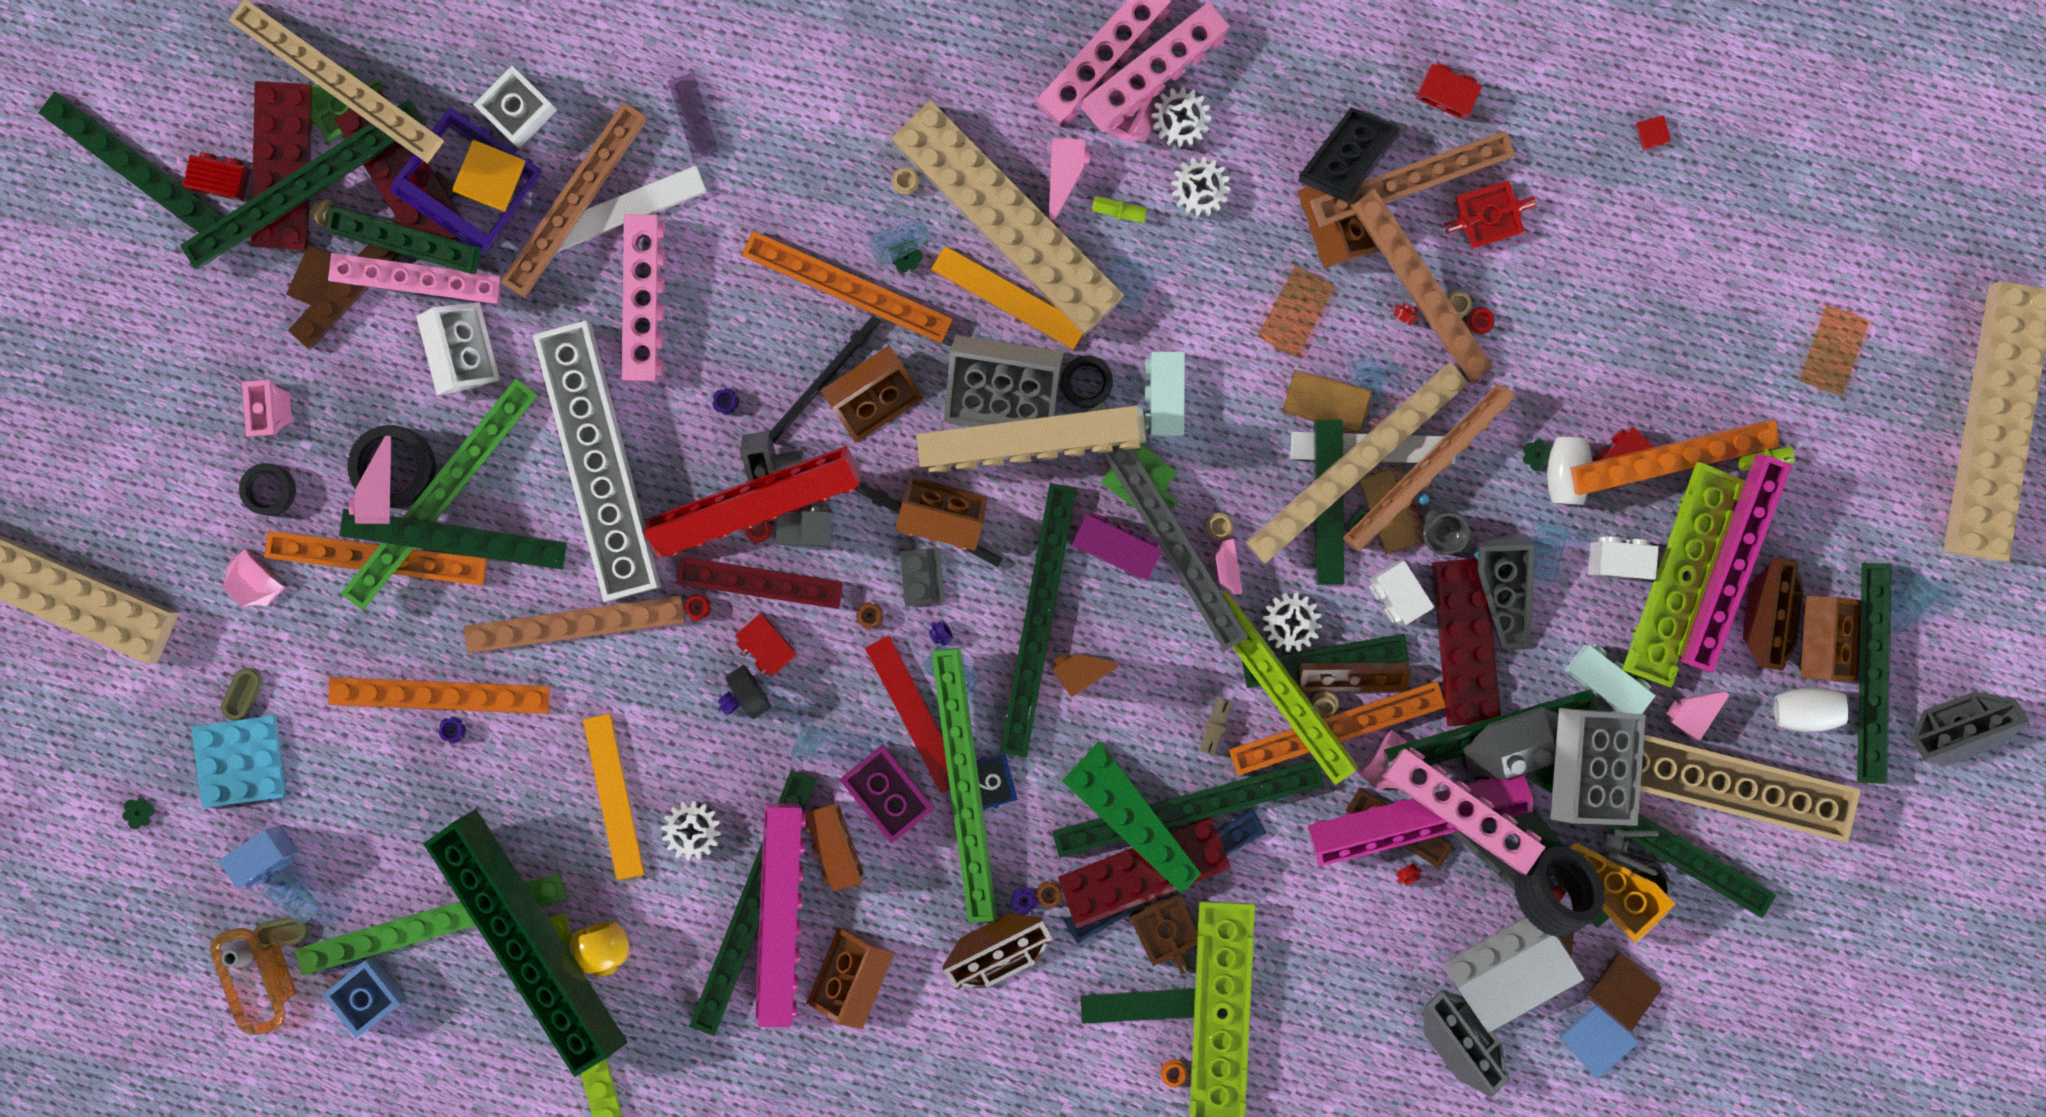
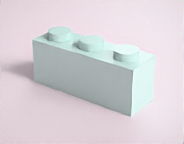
M1151 352L1150 359H1145V375H1150V386H1145V402H1150V413H1145V430H1150V436H1183L1185 352Z
M1583 645L1564 671L1587 689H1591L1596 696L1617 712L1642 714L1656 696L1649 691L1651 686L1641 678L1635 680L1629 676L1628 672L1622 670L1624 666L1618 661L1613 663L1607 659L1608 653L1598 645Z

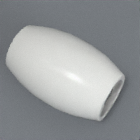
M1576 437L1556 438L1550 452L1547 469L1548 490L1552 504L1584 505L1588 493L1583 495L1575 494L1570 467L1592 462L1588 439Z
M1817 687L1794 689L1776 695L1774 700L1776 725L1801 732H1820L1842 726L1848 720L1846 695L1835 690Z

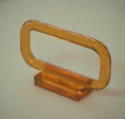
M236 928L216 935L211 941L210 953L238 1028L249 1035H259L279 1028L284 1022L286 1015L283 1003L297 994L279 942L263 948L257 934L247 928ZM237 939H245L249 943L274 1011L273 1019L258 1024H252L247 1021L228 967L222 963L223 954L221 947L224 943Z

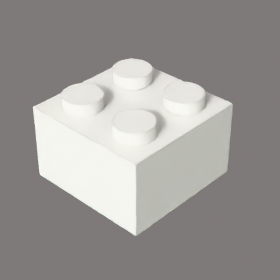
M513 66L473 104L519 149L557 111Z
M1606 536L1599 537V542H1591L1588 575L1636 580L1656 579L1659 546L1650 545V540L1633 539L1622 543L1623 538Z
M1404 560L1394 562L1369 578L1372 583L1369 589L1377 600L1381 599L1387 608L1384 609V612L1391 623L1408 625L1434 608Z

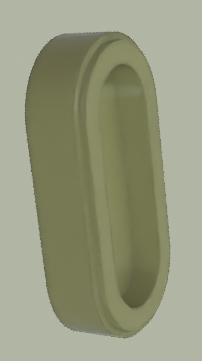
M245 668L239 670L234 675L221 704L222 713L227 719L232 721L242 720L250 713L263 683L262 676L257 670Z
M300 916L263 922L254 929L253 941L257 947L264 950L298 944L308 937L309 924Z

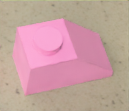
M1715 691L1681 698L1678 702L1674 701L1667 710L1666 714L1669 717L1665 722L1691 739L1700 741L1730 694L1724 691Z

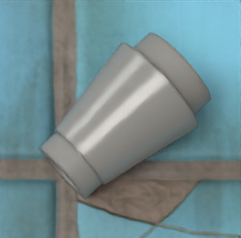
M235 941L223 953L222 963L227 967H246L253 959V949L245 941Z

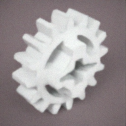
M1181 87L1180 93L1176 94L1172 88L1170 89V97L1162 94L1160 96L1162 104L1155 103L1154 109L1159 113H1153L1151 119L1158 121L1153 125V130H1161L1158 138L1161 140L1167 137L1168 146L1175 141L1178 148L1182 147L1183 142H1186L1191 147L1193 145V138L1199 142L1202 140L1203 137L1200 131L1208 132L1209 127L1204 123L1211 121V116L1205 115L1210 107L1209 105L1202 106L1204 97L1201 96L1196 99L1194 97V89L1190 94H1185V87ZM1175 101H1183L1182 104L1176 106L1171 105V103ZM1192 106H1194L1197 109L1199 119L1198 117L1194 116L1191 109ZM1183 112L1186 114V120L1179 123L1177 122V116ZM1163 116L1170 122V131L1164 124ZM1187 129L1193 131L1186 135H1179L1181 131Z
M1193 157L1190 160V166L1184 162L1181 164L1183 172L1175 171L1174 176L1178 181H1172L1171 187L1177 188V190L1171 196L1172 198L1179 197L1180 200L1176 206L1181 207L1185 205V214L1194 210L1195 217H1199L1201 211H1204L1208 217L1211 214V208L1217 212L1221 209L1218 202L1226 203L1227 198L1223 193H1229L1231 188L1224 186V184L1230 178L1229 176L1222 177L1221 174L1225 168L1220 167L1216 169V160L1207 164L1206 157H1202L1201 162L1197 163ZM1195 170H1204L1203 173L1198 175L1190 173ZM1212 175H1214L1218 182L1219 190L1213 186ZM1202 181L1205 183L1204 188L1206 190H1202L1199 193L1196 191L1197 186L1195 184H1199ZM1182 184L1189 190V199L1184 195ZM1206 198L1209 200H1213L1207 204H1197L1199 200H1203Z
M1287 593L1282 594V601L1276 597L1273 598L1275 606L1265 607L1270 612L1269 616H1262V620L1268 621V625L1264 626L1262 630L1270 631L1271 633L1266 639L1268 641L1277 640L1275 643L1276 648L1284 644L1285 651L1287 652L1290 651L1291 646H1294L1296 651H1301L1302 643L1310 647L1311 643L1308 639L1310 637L1317 639L1319 636L1314 630L1322 628V625L1316 623V619L1320 618L1321 614H1314L1313 612L1317 605H1308L1309 597L1307 596L1299 600L1298 593H1294L1292 599H1289ZM1289 604L1284 614L1275 615L1282 606ZM1300 606L1307 612L1309 620L1304 619L1300 614ZM1291 614H1293L1294 619L1298 620V626H1293L1292 630H1289L1290 627L1288 624H1285V619L1291 618ZM1274 625H1279L1284 631V639L1277 634ZM1302 629L1308 630L1302 638L1295 640L1296 633Z
M693 800L689 807L687 802L683 801L681 802V810L674 806L671 808L674 815H665L664 818L669 824L661 826V829L667 831L668 834L662 840L670 841L671 844L667 847L668 851L673 848L677 850L675 857L678 858L685 853L686 860L689 861L692 855L695 854L699 860L702 858V851L709 855L712 852L710 845L717 846L719 844L714 837L722 834V831L716 829L721 820H714L712 818L716 813L715 810L709 813L706 811L707 803L698 807L697 800ZM688 812L685 822L675 823L680 815ZM700 815L706 819L709 826H704L699 819ZM691 823L694 829L701 831L690 837V832L683 830V828L689 827ZM675 835L680 836L684 841V846L677 841ZM700 837H708L704 845L696 848L697 840Z

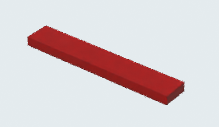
M888 635L865 647V650L940 793H943L950 789L943 737L891 637Z

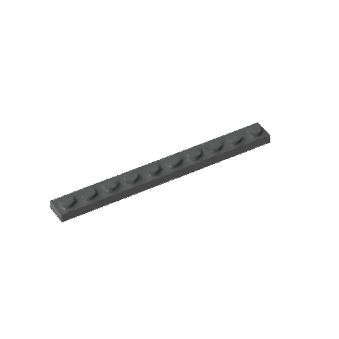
M1103 401L1087 412L1106 410L1109 408ZM1119 445L1112 446L1113 451L1103 453L1222 649L1226 651L1248 638L1244 628L1134 449L1124 450L1119 448Z

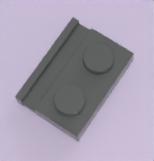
M939 547L899 551L905 606L945 602Z

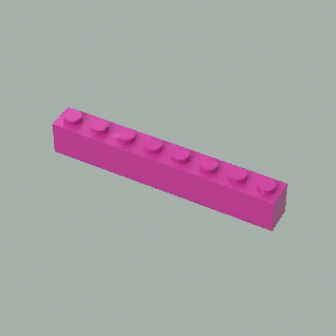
M1755 454L1741 497L1736 504L1728 533H1726L1694 622L1684 656H1680L1679 661L1711 673L1714 672L1792 464L1767 455Z
M1524 774L1507 780L1496 778L1479 779L1474 783L1466 784L1471 789L1470 795L1476 799L1483 797L1495 806L1492 810L1500 816L1506 813L1511 817L1533 812V796ZM1448 789L1435 792L1436 798L1440 801L1446 800L1449 794ZM1414 798L1408 800L1401 799L1393 804L1381 807L1374 806L1366 811L1354 814L1347 813L1339 818L1320 820L1308 825L1310 842L1318 867L1459 831ZM1466 801L1461 802L1458 806L1459 814L1462 817H1468L1471 814V805ZM1487 817L1482 821L1481 825L1492 823L1494 821L1491 818Z
M765 803L755 1005V1022L758 1027H792V1018L797 1016V1003L793 1001V991L798 990V975L794 974L795 964H799L800 958L799 947H795L796 937H800L801 923L800 920H797V909L802 908V894L798 893V882L803 881V866H799L800 855H804L805 849L804 838H801V828H805L806 813L802 811V807L798 803Z

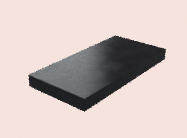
M1351 107L1300 173L1298 182L1348 203L1399 135L1400 127Z

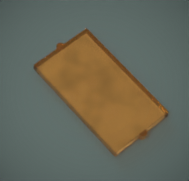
M1294 266L1257 337L1273 345L1275 350L1280 349L1297 358L1334 286L1317 278V274L1312 275Z
M1826 305L1798 381L1816 387L1817 391L1824 390L1842 396L1869 320L1855 316L1849 310L1844 312Z
M1294 369L1290 386L1285 390L1287 396L1282 413L1310 421L1343 420L1344 430L1360 434L1365 416L1369 414L1368 406L1373 390Z
M1401 464L1386 470L1378 469L1377 473L1359 480L1369 510L1405 476ZM1412 498V503L1406 509L1400 510L1393 517V522L1387 528L1381 529L1378 532L1385 555L1402 549L1407 551L1410 549V546L1424 542V526L1417 512L1414 498Z

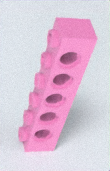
M1127 0L1036 99V106L1059 127L1064 122L1070 124L1079 112L1076 109L1082 104L1084 99L1095 91L1094 89L1101 82L1105 83L1114 76L1116 72L1113 69L1119 62L1125 64L1134 53L1131 49L1137 42L1143 44L1152 34L1150 28L1156 22L1161 24L1169 16L1171 11L1168 9L1171 0ZM1145 10L1150 17L1147 20L1141 21L1135 17V12ZM1119 30H1127L1131 34V38L1127 41H1122L1117 38L1116 33ZM1101 50H1109L1113 57L1109 61H1103L1098 57V53ZM1083 70H1090L1094 73L1095 77L1091 81H1084L1080 78L1079 74ZM1064 90H1072L1076 94V98L1072 101H1065L1062 99L1061 93Z
M1207 2L1084 99L1081 109L1101 132L1105 131L1108 127L1113 130L1124 120L1122 116L1129 111L1132 114L1138 111L1145 104L1143 100L1150 94L1152 97L1157 96L1166 87L1164 84L1168 80H1177L1185 73L1187 65L1191 62L1196 65L1206 56L1205 51L1210 47L1216 49L1227 39L1225 35L1230 26L1210 2ZM1198 33L1202 35L1204 40L1198 41L1192 34ZM1178 49L1184 56L1177 57L1172 53V50ZM1151 66H1160L1163 73L1154 72ZM1137 81L1143 88L1135 89L1131 86L1130 82ZM1116 97L1120 99L1122 105L1116 106L1112 104L1109 98Z
M624 214L622 380L659 381V376H663L664 372L663 359H659V348L664 347V333L660 332V321H664V304H660V293H664L665 280L664 277H660V266L665 265V250L661 249V238H665V222H661V217L658 215ZM644 236H649L651 239L650 248L641 251L638 246L639 240ZM647 263L651 267V273L647 278H641L638 274V269L642 264ZM643 291H648L651 296V300L646 306H641L638 302V296ZM643 318H647L650 322V329L647 333L641 334L637 328L638 322ZM641 346H647L650 350V356L646 361L639 360L637 356V351Z
M331 253L328 281L499 305L502 287L500 281L503 277L481 273L469 274L452 269Z
M1410 748L1409 751L1401 749L1383 775L1385 779L1520 874L1526 875L1545 848V846L1539 843L1541 838L1528 829L1526 832L1516 827L1518 822L1506 813L1500 816L1492 810L1495 806L1483 797L1476 799L1470 795L1471 789L1459 780L1453 783L1446 778L1448 773L1436 764L1431 767L1423 762L1425 757L1415 749ZM1417 768L1425 773V781L1421 785L1415 784L1411 778L1412 772ZM1439 785H1444L1449 792L1447 799L1444 801L1438 800L1435 796V789ZM1463 801L1468 802L1472 808L1471 814L1468 817H1462L1458 812V806ZM1487 817L1491 818L1495 823L1493 832L1489 834L1485 833L1481 826L1482 821ZM1509 834H1514L1518 839V845L1513 850H1509L1505 845V839Z

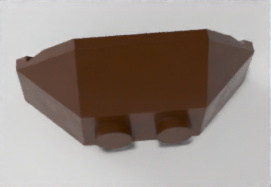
M1774 558L1750 583L1743 639L1761 668L1783 671L1786 667V662L1796 647L1803 598V586L1798 572V561Z
M1009 913L961 937L943 964L942 969L954 989H961V987L987 988L1036 964L1053 938L1042 917Z

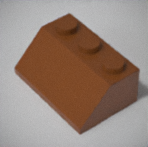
M1309 186L1298 190L1300 203L1304 209L1309 230L1314 238L1318 257L1322 262L1323 268L1338 266L1380 252L1356 215L1319 228L1310 201L1326 195V193Z
M890 345L821 390L855 443L924 399Z
M908 476L895 530L908 536L916 535L927 538L935 543L943 542L955 545L959 549L975 551L984 522L988 496Z
M1806 596L1802 609L1804 629L1801 633L1803 647L1802 657L1799 661L1801 678L1857 682L1861 600Z
M1066 651L1054 659L1056 665L1052 667L1070 697H1073L1118 668V665L1112 660L1080 653L1070 655Z
M838 800L805 812V830L807 835L812 834L815 844L812 845V850L816 860H821L825 870L821 871L826 887L831 886L832 891L861 884L865 879V875Z
M838 927L806 1003L840 1025L863 1029L894 952L877 942Z

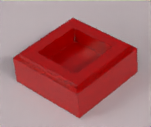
M1664 115L1635 124L1643 150L1671 142Z

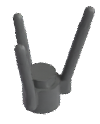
M1616 829L1615 834L1607 833L1603 854L1609 855V858L1620 860L1653 876L1657 875L1656 870L1626 857V855L1650 863H1657L1661 866L1666 865V862L1627 849L1629 840L1624 839V837L1658 836V831H1624Z

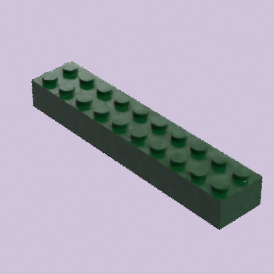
M477 809L455 820L423 843L574 1077L605 1060L628 1043Z

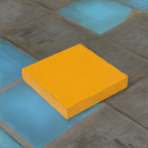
M472 140L452 191L506 212L526 161Z

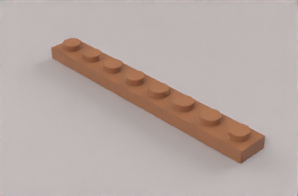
M624 102L621 104L500 282L521 297L526 298L648 120L645 115Z
M1505 130L1365 180L1348 203L1326 194L1311 200L1310 204L1320 228L1356 215L1350 205L1371 189H1375L1386 204L1511 159L1516 155Z
M1375 189L1369 190L1353 202L1350 207L1469 383L1475 382L1493 368L1492 364Z
M1497 384L1343 537V540L1357 551L1368 547L1373 542L1374 536L1381 529L1387 528L1393 522V517L1400 510L1406 509L1412 503V498L1419 491L1426 489L1432 483V479L1440 471L1445 470L1459 452L1469 447L1471 440L1479 432L1488 428L1491 423L1490 421L1498 413L1508 408L1510 401L1515 397L1513 392L1509 388Z
M674 596L464 626L467 653L680 624L686 623L683 598L682 596Z

